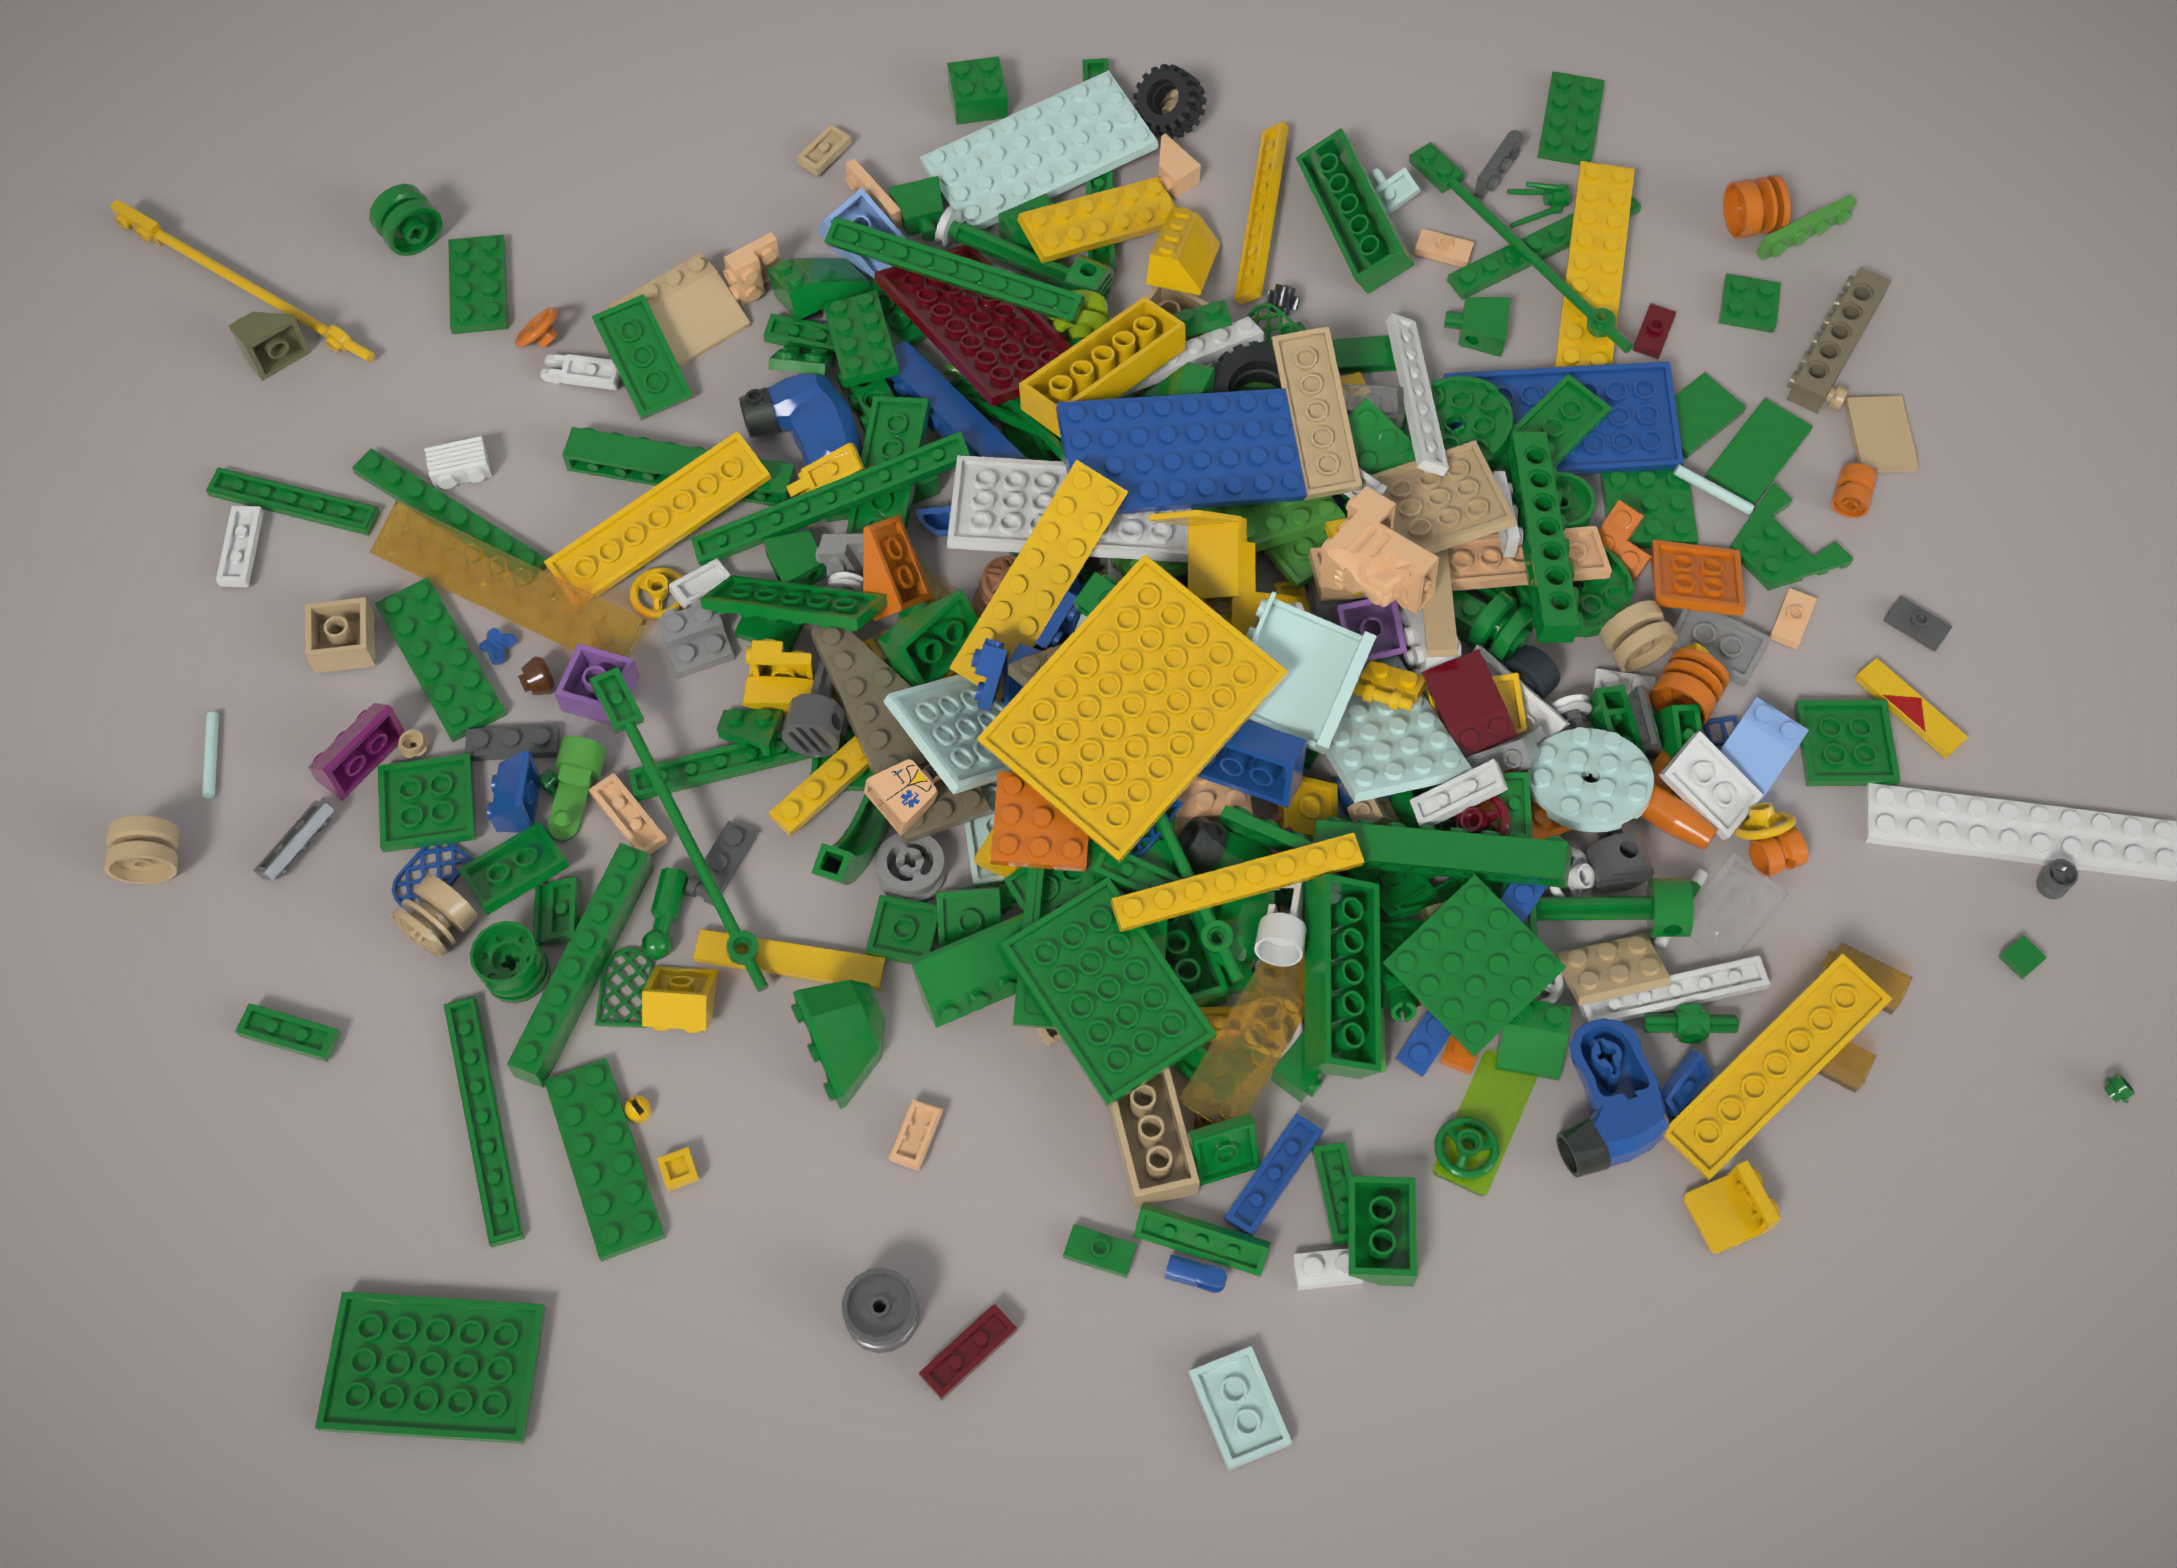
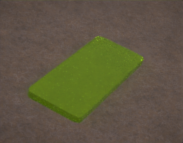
M1490 1051L1483 1054L1456 1117L1468 1116L1477 1118L1485 1122L1494 1131L1499 1142L1498 1161L1488 1174L1470 1180L1460 1179L1449 1174L1442 1168L1438 1160H1436L1433 1167V1174L1481 1197L1486 1196L1537 1080L1536 1076L1495 1069L1497 1054ZM1469 1126L1457 1127V1129H1458L1460 1132H1461L1462 1130H1464V1129H1467V1128L1474 1129V1130L1478 1131V1132L1481 1134L1483 1140H1487L1486 1137L1484 1136V1134H1483L1482 1132H1480L1479 1130H1477V1129H1475V1128H1473V1127H1469ZM1447 1135L1444 1142V1151L1449 1161L1455 1165L1459 1154L1455 1142ZM1462 1143L1466 1149H1473L1470 1143ZM1490 1150L1481 1151L1477 1155L1470 1157L1465 1169H1476L1482 1166L1488 1159Z

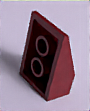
M1479 649L1421 672L1439 719L1464 757L1517 736L1507 707Z

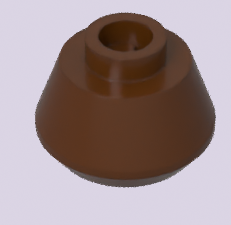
M534 656L521 668L523 674L518 676L525 693L531 690L533 695H550L556 688L553 677L544 659Z

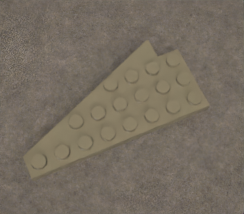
M819 627L811 630L813 642L846 712V716L872 774L875 775L907 759L913 760L920 770L930 764L883 702L889 693L911 688V686L851 631H846L844 628ZM942 779L933 784L938 791L934 804L900 836L903 843L907 844L989 815L991 809L980 788L982 786L953 795Z

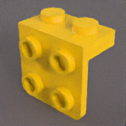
M1748 1160L1737 1164L1727 1176L1689 1191L1683 1197L1686 1208L1713 1254H1719L1771 1231L1781 1221L1777 1203L1774 1199L1768 1197L1763 1188V1180L1757 1169L1751 1167Z

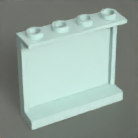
M1272 591L1269 600L1262 599L1255 615L1260 617V621L1256 628L1250 626L1246 637L1288 671V675L1248 720L1307 740V748L1325 755L1376 639V635L1367 631L1364 632L1363 636L1275 599L1277 593Z

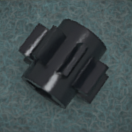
M1276 284L1275 290L1269 289L1267 291L1265 303H1270L1280 308L1289 316L1291 309H1298L1300 297L1294 296L1296 288ZM1271 308V312L1277 313L1274 308Z

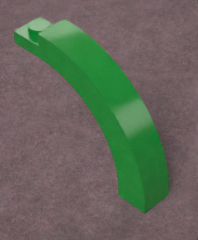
M864 794L856 814L841 838L832 846L824 843L821 844L811 871L813 875L839 884L850 885L869 866L888 831L890 823L866 794Z

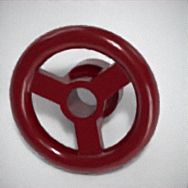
M1496 795L1486 800L1496 806L1494 809L1486 812L1480 808L1468 807L1463 812L1454 816L1453 828H1462L1471 833L1481 834L1482 831L1489 829L1491 822L1500 817L1501 822L1498 833H1500V836H1507L1510 827L1508 807Z

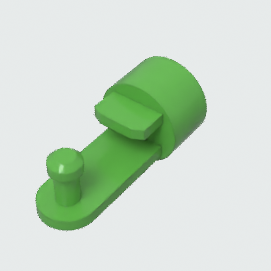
M565 736L562 739L555 763V768L559 771V785L547 823L549 834L557 841H569L578 833L589 789L593 780L600 779L608 751L599 742L580 736Z

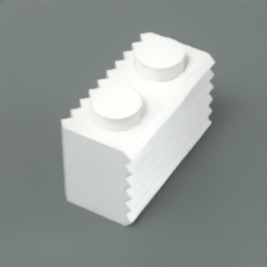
M482 436L424 448L428 473L436 489H450L463 482L477 483L492 476Z

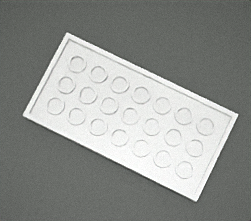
M957 455L947 548L1020 553L1067 476L1066 465L1062 461ZM1191 509L1115 514L1089 557L1139 560L1145 554L1154 561L1188 562V526L1149 521V514L1191 511Z

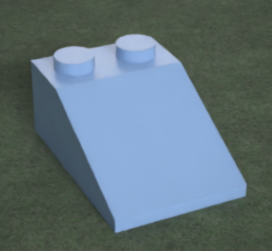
M863 188L825 218L816 230L825 240L835 216L905 238ZM831 247L839 256L847 259L871 281L875 279V272L893 267Z
M1756 697L1719 751L1764 797L1809 730Z

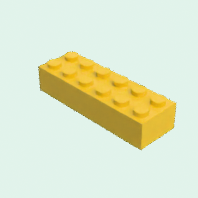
M1144 296L1019 383L1021 410L1061 438L1056 412L1058 402L1117 399L1185 350V323Z

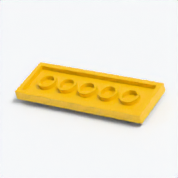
M1154 177L1022 212L1019 214L1017 221L1041 263H1046L1161 231L1171 207L1176 208L1159 177Z

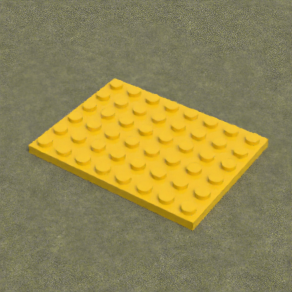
M1144 554L979 735L977 741L1120 863L1288 675V671Z

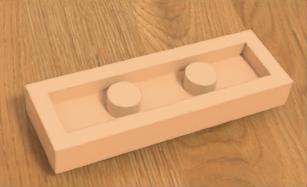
M855 158L845 163L847 172L845 180L850 189L859 191L863 188L898 229L902 228L901 209Z
M612 773L589 789L592 798L632 847L648 852L651 855L668 843L666 836L615 773Z

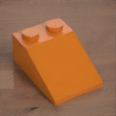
M900 515L863 528V592L886 594L887 606L873 617L874 621L933 598Z

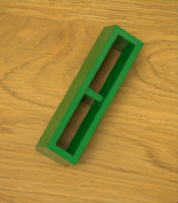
M1389 335L1332 339L1336 362L1340 371L1339 375L1357 372L1397 371Z

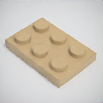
M1646 933L1556 953V957L1567 967L1562 971V974L1578 1006L1670 986V975Z

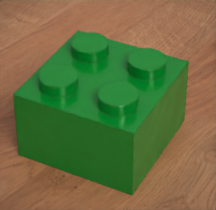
M999 56L947 63L948 86L956 125L1008 117V96Z

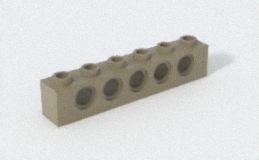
M1860 267L1855 277L1849 276L1842 291L1846 292L1845 295H1838L1831 310L1835 311L1834 314L1828 313L1820 327L1824 332L1822 334L1816 333L1809 347L1813 351L1811 354L1805 352L1798 366V368L1802 369L1801 372H1794L1789 380L1787 387L1791 391L1786 400L1818 414L1830 389L1835 384L1882 301L1891 282L1890 280Z

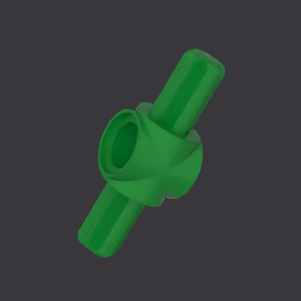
M1683 1004L1677 1006L1672 1014H1645L1643 1017V1029L1646 1033H1673L1674 1038H1678L1679 1042L1694 1044L1705 1041L1710 1033H1737L1739 1030V1019L1733 1014H1709V1011L1700 1004Z

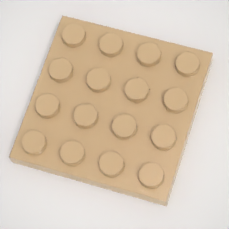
M1476 440L1445 450L1449 469L1444 476L1426 473L1418 469L1416 460L1371 475L1387 486L1383 496L1396 503L1393 531L1431 553H1436L1516 526L1515 516Z

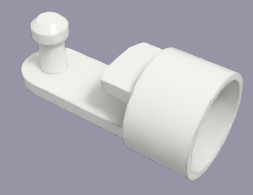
M1308 881L1282 887L1294 889L1290 914L1278 913L1277 906L1269 904L1267 915L1262 917L1259 922L1254 947L1256 955L1262 961L1281 967L1292 966L1301 961L1307 934V928L1302 919L1305 907V883Z

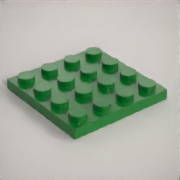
M1475 874L1382 963L1472 1057H1475L1567 968Z

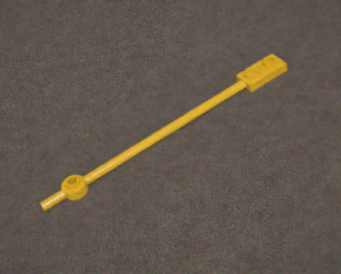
M116 199L109 206L116 215L115 221L125 230L133 229L146 242L151 240L160 246L163 244L168 245L284 314L293 315L298 322L326 338L325 344L333 351L339 352L341 350L347 352L348 350L367 362H371L374 359V352L353 341L339 327L335 325L327 326L165 232L158 222Z

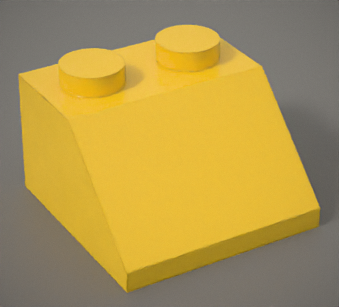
M655 966L642 990V1027H652L657 1031H665L670 1028L684 1029L688 1033L706 1031L713 1017L719 970Z

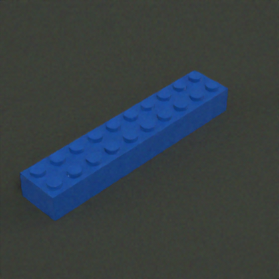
M1019 643L1005 664L1004 708L1023 688L1021 684L1008 675V664L1041 652V650ZM1247 720L1197 777L1288 808L1302 781L1307 740Z

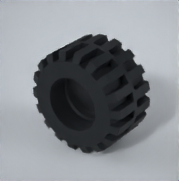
M1161 64L1160 69L1155 66L1151 68L1150 74L1145 73L1142 76L1143 82H1138L1136 85L1138 93H1134L1133 99L1137 103L1133 104L1148 128L1160 136L1166 133L1171 139L1174 136L1178 138L1184 137V132L1191 133L1193 131L1192 126L1194 124L1198 126L1201 122L1198 120L1199 116H1204L1205 110L1202 108V105H1206V98L1202 96L1205 94V90L1200 86V81L1184 69L1173 64L1171 66ZM1177 89L1178 101L1175 107L1170 112L1162 114L1161 104L1165 95L1171 90Z

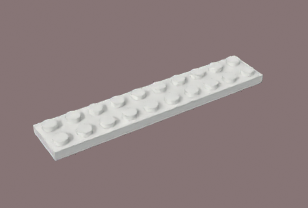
M1868 783L1865 787V843L2046 866L2053 860L2065 859L2075 865L2078 870L2177 881V821Z

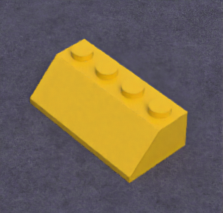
M1171 207L1150 253L1146 285L1201 295L1221 243L1198 213L1191 212L1190 209L1185 207Z

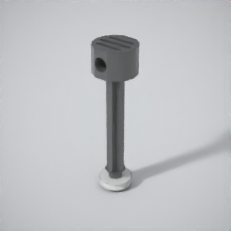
M837 572L830 576L826 587L863 591V577L851 572ZM821 657L819 658L811 693L801 694L791 700L782 730V740L794 752L815 758L830 756L838 750L846 719L845 710L832 699L835 689Z
M1583 694L1569 695L1556 700L1550 705L1570 723L1564 731L1578 727L1588 728L1586 717L1593 710L1589 696ZM1589 773V776L1583 777V780L1589 783L1598 781L1592 777L1591 773ZM1622 828L1607 832H1597L1599 841L1593 843L1586 851L1588 863L1594 870L1596 888L1601 892H1620L1638 887L1647 882L1654 874V868L1641 834L1634 832L1623 833Z

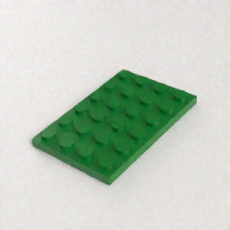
M1109 876L1000 943V948L1106 1107L1117 1102L1217 1036V1033L1144 927L1141 926L1120 932L1111 906V899L1122 895Z
M342 1291L315 1429L325 1432L524 1444L545 1317V1305Z

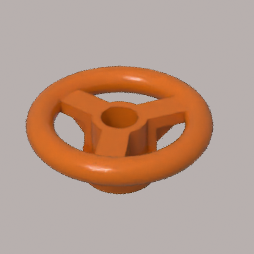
M549 307L534 317L519 332L515 339V345L522 348L535 341L541 348H544L552 342L558 334L551 327L559 314L556 307Z

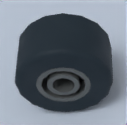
M1524 645L1518 648L1503 663L1509 671L1518 673L1519 679L1543 700L1560 682V673L1554 661L1545 652L1534 646Z

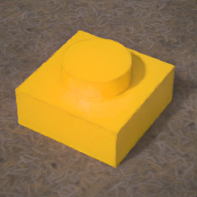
M688 1147L657 1158L668 1192L700 1180Z

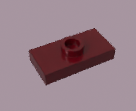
M1650 303L1632 351L1659 359L1676 311Z

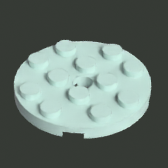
M1578 727L1549 737L1538 746L1540 756L1532 761L1533 766L1528 768L1527 771L1529 772L1530 796L1534 804L1538 803L1547 812L1546 816L1554 822L1583 832L1612 831L1621 828L1623 823L1633 818H1639L1649 805L1654 787L1652 767L1646 756L1637 746L1618 733L1593 728ZM1589 773H1591L1592 777L1598 781L1589 783L1583 780V777L1589 776Z

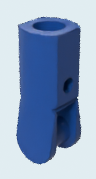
M1171 1254L1164 1278L1189 1286H1196L1211 1293H1219L1225 1287L1227 1275L1220 1267L1201 1264L1200 1262Z

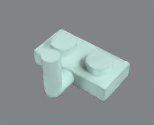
M1405 167L1388 180L1378 168L1373 169L1371 172V176L1378 186L1377 190L1389 214L1421 192Z

